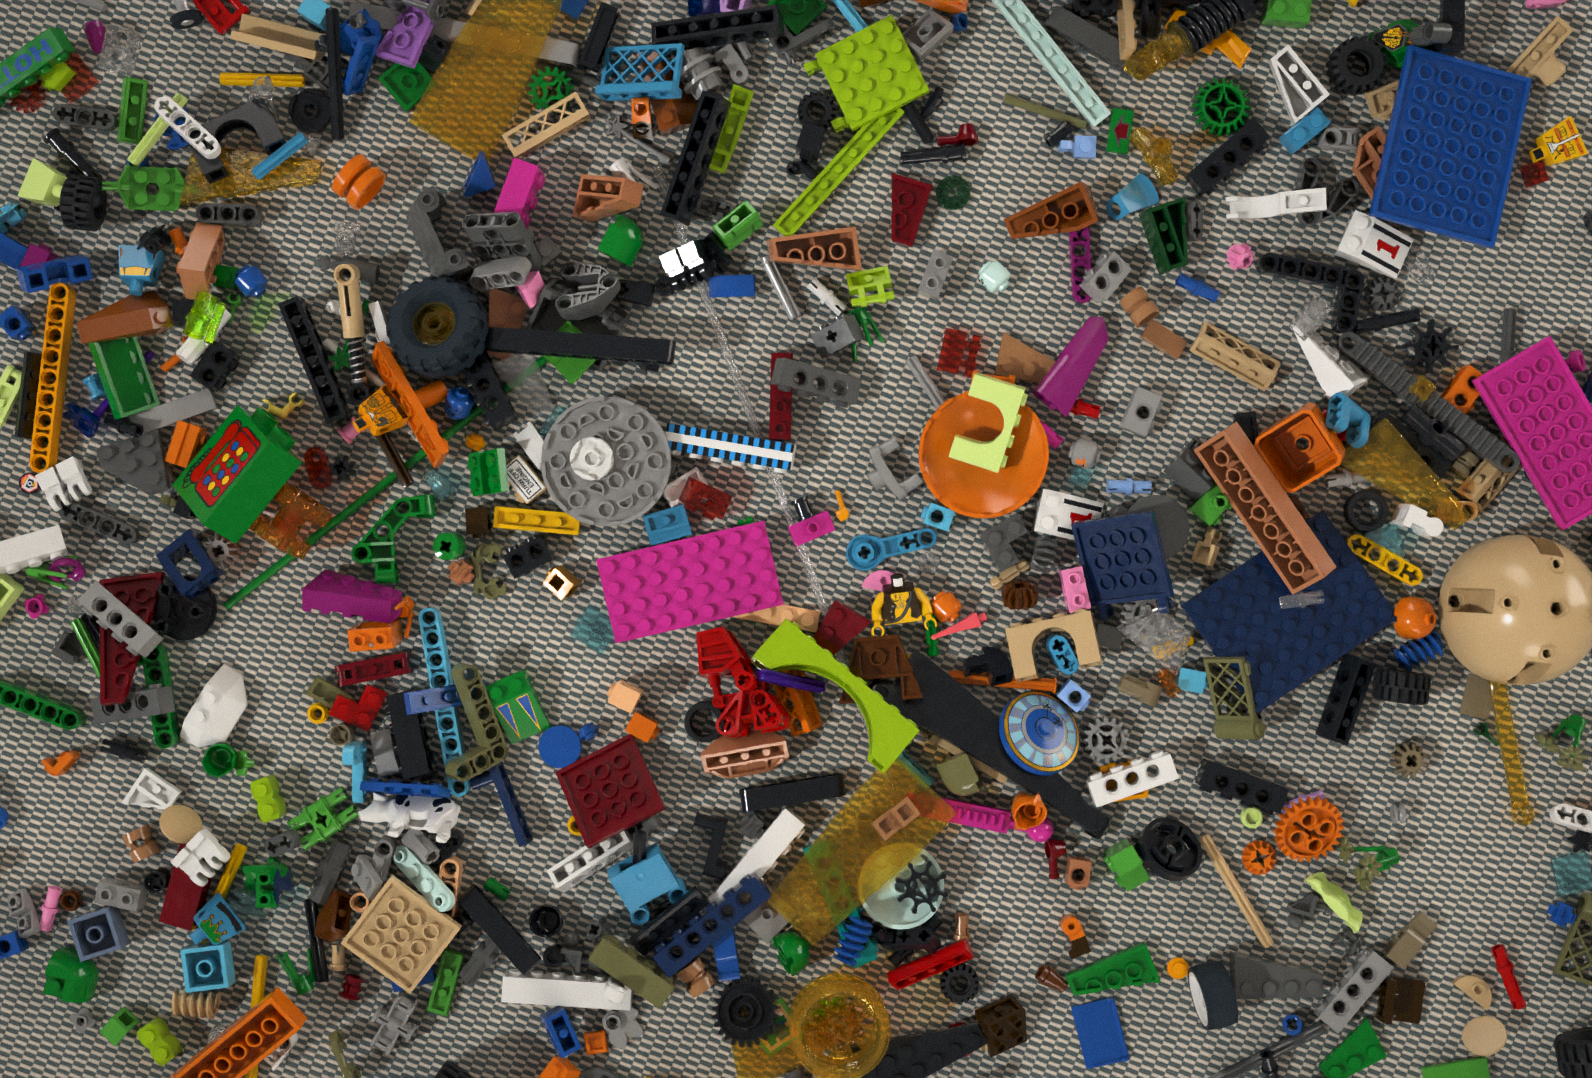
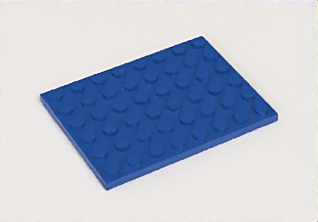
M1409 45L1405 52L1368 216L1490 249L1494 248L1532 79Z

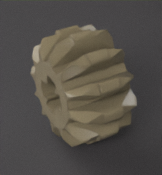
M1401 742V748L1398 746L1394 747V750L1397 752L1396 755L1390 754V757L1395 759L1389 763L1390 766L1396 767L1394 772L1396 774L1401 773L1403 778H1407L1409 775L1412 778H1416V772L1423 773L1421 766L1428 765L1423 761V759L1428 757L1427 754L1422 753L1423 747H1416L1414 742H1410L1409 745L1406 742ZM1407 756H1410V764L1407 763Z

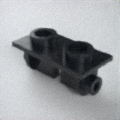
M163 224L158 228L153 227L149 232L146 231L139 239L141 243L137 250L144 247L150 253H157L169 246L172 239L163 231L166 225Z

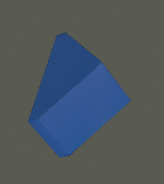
M479 151L463 186V196L466 197L496 187L494 175L482 151Z

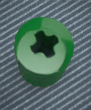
M458 533L439 534L433 543L435 555L442 560L458 559L466 550L465 539Z

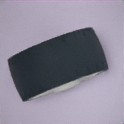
M1211 961L1190 967L1188 969L1189 989L1195 1011L1203 1028L1215 1030L1237 1023L1239 1017L1237 1000L1232 982L1222 962Z

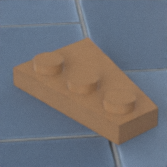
M1003 332L994 375L1006 377L1016 375L1018 380L1039 384L1055 361Z

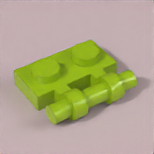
M888 266L846 274L850 296L859 295V297L851 299L852 307L861 306L862 308L867 307V304L877 302L883 304L887 303V300L895 299L893 291H884V289L892 288ZM878 291V294L865 295L867 292Z

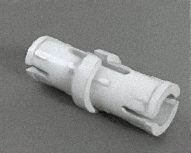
M815 277L812 282L818 288L816 289L809 283L807 289L820 299V303L826 304L837 316L841 315L842 312L836 306L838 305L843 311L847 306L833 295L834 292L832 290H828Z

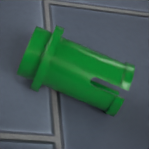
M490 876L483 887L486 889V892L490 891L504 902L512 890L498 882L496 877Z

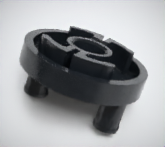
M1163 817L1151 821L1142 830L1138 843L1134 845L1135 851L1138 856H1141L1146 866L1157 876L1169 881H1183L1189 878L1198 870L1202 861V849L1196 835L1185 824L1172 818ZM1166 843L1171 844L1175 848L1176 853L1171 852Z

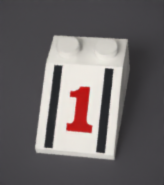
M1355 210L1335 255L1396 279L1414 239L1377 218Z
M1041 489L1031 531L1075 541L1071 524L1077 521L1101 518L1104 503L1057 491Z

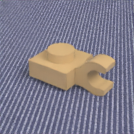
M1208 528L1204 542L1198 540L1191 561L1213 568L1220 547L1216 546V544L1221 540L1222 533Z

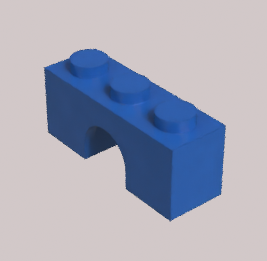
M82 254L16 268L20 287L27 293L50 289L49 285L54 283L70 282L72 284L93 279L89 258Z

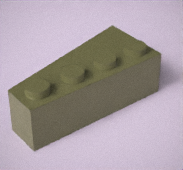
M604 934L590 953L588 960L660 1009L675 988L676 976L672 975L669 978L661 967L639 955L631 947L621 944L617 937L611 934L609 936Z

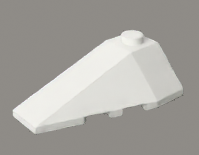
M1300 321L1291 326L1328 399L1338 392L1349 397L1370 380L1350 359L1347 362L1343 360L1338 354V349L1325 345L1323 337L1306 323Z

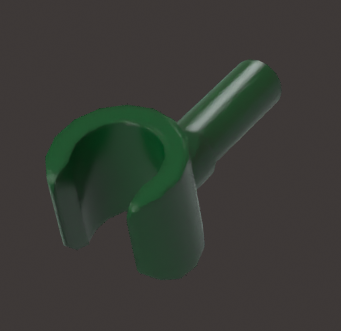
M1478 722L1482 725L1483 731L1479 733L1473 728V732L1476 735H1483L1495 746H1498L1500 742L1488 732L1487 725L1483 722Z

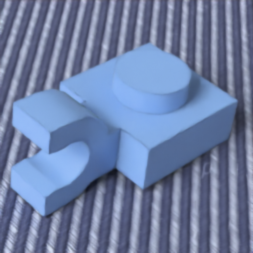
M1075 135L1073 142L1061 140L1058 152H1073L1074 159H1095L1096 136Z

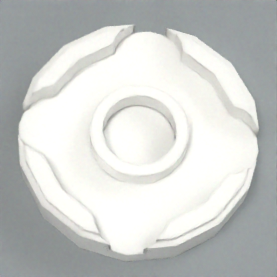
M584 438L578 441L571 450V467L575 474L582 479H601L609 473L613 466V451L608 443L600 438Z

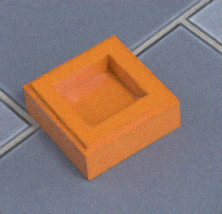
M605 1029L584 1032L587 1055L609 1051Z

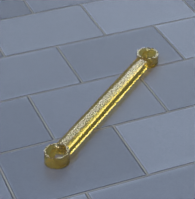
M1487 680L1512 805L1510 816L1515 823L1528 825L1533 821L1535 812L1529 806L1506 684ZM1519 807L1523 814V822H1519L1515 817L1516 810Z

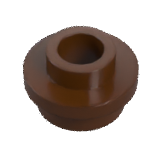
M67 890L61 895L60 904L67 911L77 910L82 904V896L77 890ZM70 896L74 897V903L69 901Z

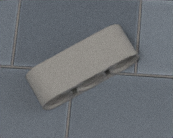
M522 256L481 261L476 265L469 282L477 290L523 285L532 268V264L527 258Z

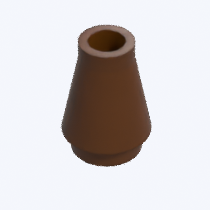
M1042 964L1035 974V979L1038 980L1039 984L1055 989L1060 993H1063L1068 986V982L1051 965Z

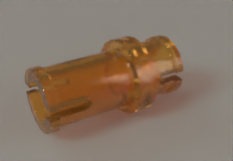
M1162 668V674L1160 671L1157 672L1158 682L1161 687L1165 688L1169 697L1175 698L1177 696L1174 690L1179 695L1181 689L1176 683L1174 674L1169 669Z

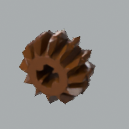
M1021 579L1019 581L1007 582L1006 585L1002 586L1001 595L1005 607L1019 611L1020 609L1027 610V608H1033L1037 604L1038 592L1035 583H1031L1029 580L1022 581Z

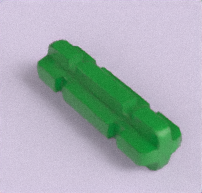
M932 614V618H934L937 621L935 615ZM929 620L927 622L928 630L926 629L927 655L938 656V638L935 640L931 639L933 634L938 633V628H935L933 620Z

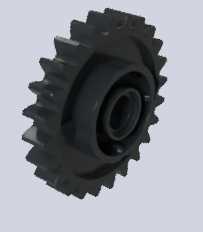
M740 977L739 983L736 980H732L731 987L725 984L726 991H718L721 998H714L718 1005L712 1007L717 1012L712 1018L718 1020L714 1027L721 1028L718 1035L725 1034L724 1041L732 1039L731 1045L735 1046L739 1042V1047L744 1048L745 1043H747L749 1048H752L753 1042L760 1046L761 1038L768 1041L767 1033L774 1034L771 1028L772 1026L778 1027L775 1019L781 1018L780 1015L776 1014V1011L781 1009V1007L775 1005V1002L779 999L772 997L774 990L767 991L768 984L765 983L761 986V980L759 979L753 983V978L751 977L747 979V982L743 977ZM748 1006L751 1013L749 1017L743 1018L742 1010Z

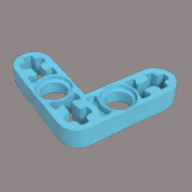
M353 741L343 747L342 762L343 765H352L353 803H365L367 792L360 790L361 781H367L366 741Z

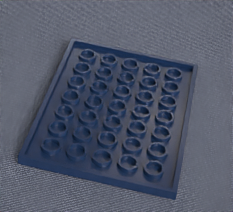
M1323 510L1307 520L1306 523L1336 565V568L1325 578L1292 595L1264 552L1261 551L1181 605L1183 611L1216 657H1245V660L1249 661L1252 673L1249 675L1256 713H1259L1397 619V616H1394L1392 606ZM1231 663L1229 667L1239 675V663ZM1237 682L1235 685L1243 695L1245 693L1244 687Z

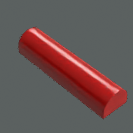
M962 939L937 950L935 953L925 955L888 971L887 978L896 990H901L974 958L968 941Z

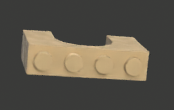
M1078 609L1071 615L1065 616V613L1053 615L1052 619L1044 620V618H1037L1031 620L1029 624L1014 623L1010 625L1011 628H1006L1005 631L1016 681L1023 682L1039 678L1035 659L1036 645L1044 635L1055 631L1066 633L1073 638L1081 669L1103 665L1092 612L1086 609Z

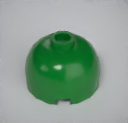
M787 931L772 938L773 948H778L779 955L777 957L788 974L794 976L806 968L810 959L809 949H811L810 942L806 937L802 938L798 933Z

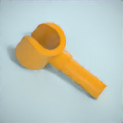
M837 490L835 494L840 509L835 511L840 522L849 517V512L843 503L840 490Z

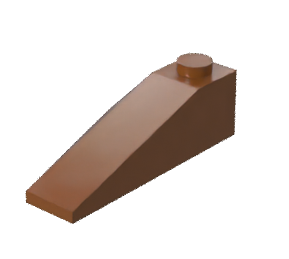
M657 51L652 52L647 59L651 63L660 54ZM663 59L655 69L659 73L668 64ZM645 60L640 64L641 72L648 66ZM671 69L663 79L665 81H673L674 71ZM652 70L644 77L646 82H650L656 76L654 71ZM681 81L679 83V88L682 89L681 98L650 100L661 136L690 128L697 104L690 94L684 92L683 88L685 86Z
M1082 181L1003 219L1012 239L1080 231L1099 222L1094 199L1088 185Z
M154 291L143 292L141 296L131 294L76 323L82 344L164 333L174 326L168 305Z

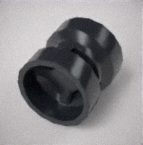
M160 868L147 874L144 878L145 889L150 893H158L167 888L171 878L170 872Z

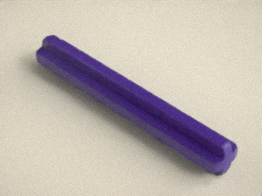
M767 669L758 670L756 673L757 680L761 682L817 693L826 690V683L822 680Z

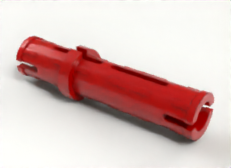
M1504 944L1492 946L1490 949L1496 961V970L1502 977L1512 1008L1519 1010L1526 1007L1527 1004L1514 974L1513 962L1509 960Z

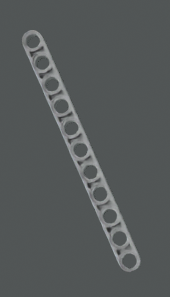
M351 2L348 19L365 8L372 19L379 21L382 33L392 31L397 23L396 18L404 11L397 12L387 7ZM441 17L438 23L434 24L427 40L429 41L436 34L451 46L540 61L569 68L577 67L581 47L574 42Z

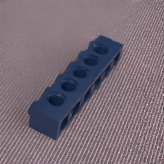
M756 872L752 876L750 874L744 876L739 881L740 885L737 888H729L722 894L724 897L718 903L716 901L710 903L705 908L706 912L703 915H695L688 922L690 924L684 930L679 928L671 935L673 939L668 943L663 941L655 948L656 952L653 959L669 978L771 897L772 892ZM741 892H748L751 895V899L743 901L740 899L739 894ZM730 905L733 907L734 912L729 915L725 914L722 907ZM707 919H714L717 922V926L709 928L705 921ZM691 932H696L699 934L700 939L692 941L688 935ZM680 946L683 949V953L680 955L674 954L672 947Z

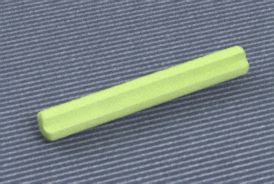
M176 93L172 98L181 108L187 102V98L180 93ZM168 106V107H166L165 109H166V110L169 112V114L171 115L172 111L170 110V108H169V106ZM160 116L129 155L128 161L133 165L139 166L168 128L169 125Z

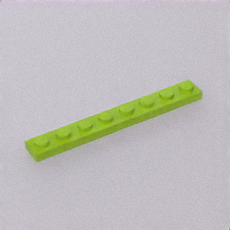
M898 108L862 126L773 224V227L783 236L794 235L905 112Z

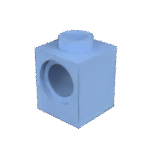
M1070 678L1055 693L1057 697L1075 712L1083 711L1090 703L1088 699L1091 696ZM1073 691H1078L1080 694L1077 702L1069 700V695Z

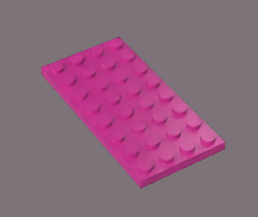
M1546 336L1473 379L1472 383L1511 449L1519 456L1521 466L1560 531H1563L1592 514V406L1552 338Z
M765 521L596 559L615 643L784 605Z

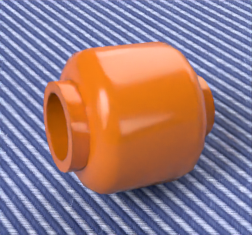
M941 591L930 600L933 614L940 622L949 621L952 623L961 616L959 611L962 605L952 592L945 593V591Z

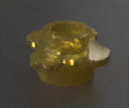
M1424 375L1418 376L1416 383L1409 387V392L1416 394L1420 401L1428 400V395L1436 390L1435 383L1426 379Z

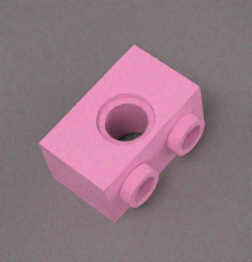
M1076 566L1058 570L1066 611L1073 613L1078 609H1091L1083 567Z

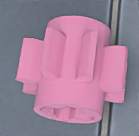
M1243 242L1241 245L1237 243L1228 249L1226 261L1236 271L1239 267L1246 269L1253 262L1254 252L1251 251V247Z

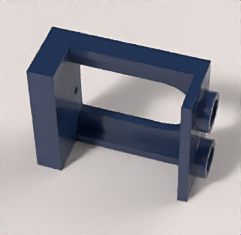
M188 529L159 552L156 557L180 594L193 599L201 595L203 590L210 584L216 583L225 571L216 567L201 544L203 538L200 533ZM189 551L192 552L201 567V573L194 581H187L175 565V562Z

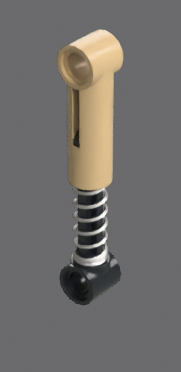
M341 264L335 268L333 276L338 288L344 339L348 338L349 342L347 343L349 346L348 353H350L348 360L351 361L350 368H352V373L350 375L353 378L350 384L351 387L348 390V397L352 403L360 405L375 393L374 388L368 382V376L365 374L367 368L364 365L366 361L363 357L365 353H363V338H361L365 337L359 287L360 271L353 264ZM345 269H348L351 273L348 281L343 277ZM359 388L365 391L364 399H361L357 394Z

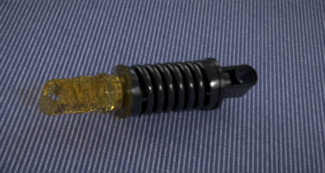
M1206 0V2L1200 3L1192 11L1185 13V16H1180L1178 21L1169 22L1167 24V33L1160 34L1155 41L1129 56L1123 65L1125 73L1142 81L1156 71L1166 67L1170 62L1177 61L1181 55L1187 59L1193 57L1195 53L1205 48L1207 44H1211L1214 40L1220 38L1221 35L1226 34L1227 31L1234 29V26L1240 25L1241 21L1253 18L1256 14L1255 7L1265 0Z

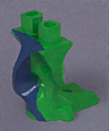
M270 856L266 864L241 865V870L246 877L244 889L255 891L256 908H278L280 893L294 891L292 870L287 865L278 862L276 857Z

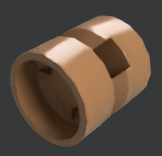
M1141 286L1130 291L1119 302L1124 311L1131 313L1130 319L1137 328L1152 321L1160 312L1153 301H1148V294Z
M148 824L122 836L126 847L131 848L129 854L134 863L160 852L157 842L151 840L153 834ZM142 838L144 844L138 846L137 839Z
M699 956L692 959L676 972L682 983L688 984L686 989L693 998L704 993L716 982L709 971H704L705 965Z

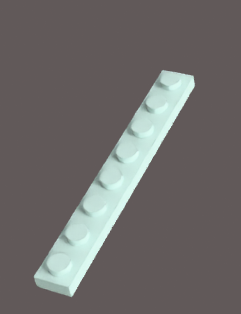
M991 0L1092 128L1096 127L1111 114L1022 0Z

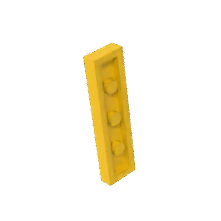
M495 506L493 528L579 535L581 521L576 520L566 512Z

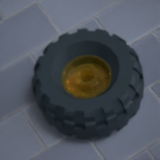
M430 276L423 278V281L419 283L414 281L407 286L409 289L403 294L400 292L395 298L397 302L394 307H390L387 316L389 323L386 326V333L390 339L389 345L392 351L411 370L431 378H442L446 375L452 377L460 374L461 370L465 367L470 368L475 363L474 359L478 354L482 355L486 347L484 342L488 336L489 317L482 301L469 287L451 277L443 276L437 278Z

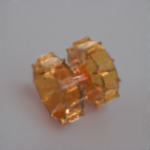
M286 482L273 498L282 505L275 517L272 518L267 514L261 513L249 529L277 549L303 560L312 547L309 544L310 542L299 534L304 523L307 520L314 525L324 528L332 514L319 501Z

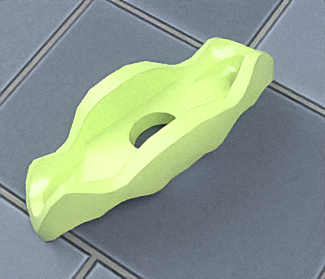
M1324 872L1313 873L1304 879L1313 890L1322 896L1324 902L1341 919L1345 920L1346 925L1354 933L1359 931L1363 920V913L1351 905L1348 895L1340 886L1328 881Z

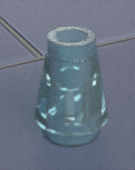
M434 469L429 470L424 475L436 498L444 501L454 493L453 484Z

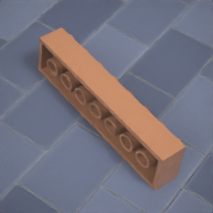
M1237 421L1194 449V452L1292 595L1325 578L1336 568L1328 553Z

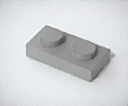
M358 855L350 872L366 898L373 900L379 893L383 881L367 856Z

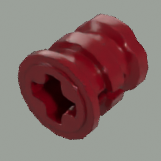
M346 974L345 978L347 980L342 986L344 990L339 992V996L348 1000L359 1001L360 996H358V993L361 992V983H364L365 979L355 974Z

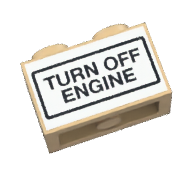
M517 455L506 465L508 485L514 488L516 491L514 495L522 504L524 502L531 504L547 490L543 479L522 455Z

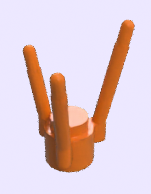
M407 595L402 597V601L395 606V610L401 608V614L398 617L408 618L404 634L405 638L409 636L412 619L415 616L412 612L415 608V603Z

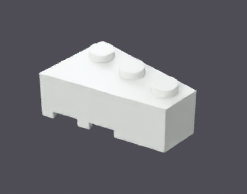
M1289 45L1285 46L1268 62L1292 126L1330 95Z

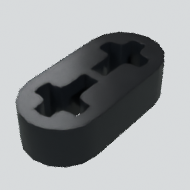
M451 829V835L459 837L457 839L458 844L454 842L448 846L446 843H434L438 849L443 846L445 850L441 853L442 858L439 857L432 863H442L463 844L464 835L460 830Z

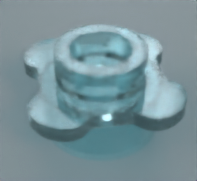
M1073 465L1070 469L1071 476L1068 478V484L1071 486L1078 485L1082 489L1087 488L1089 476L1092 473L1091 470Z

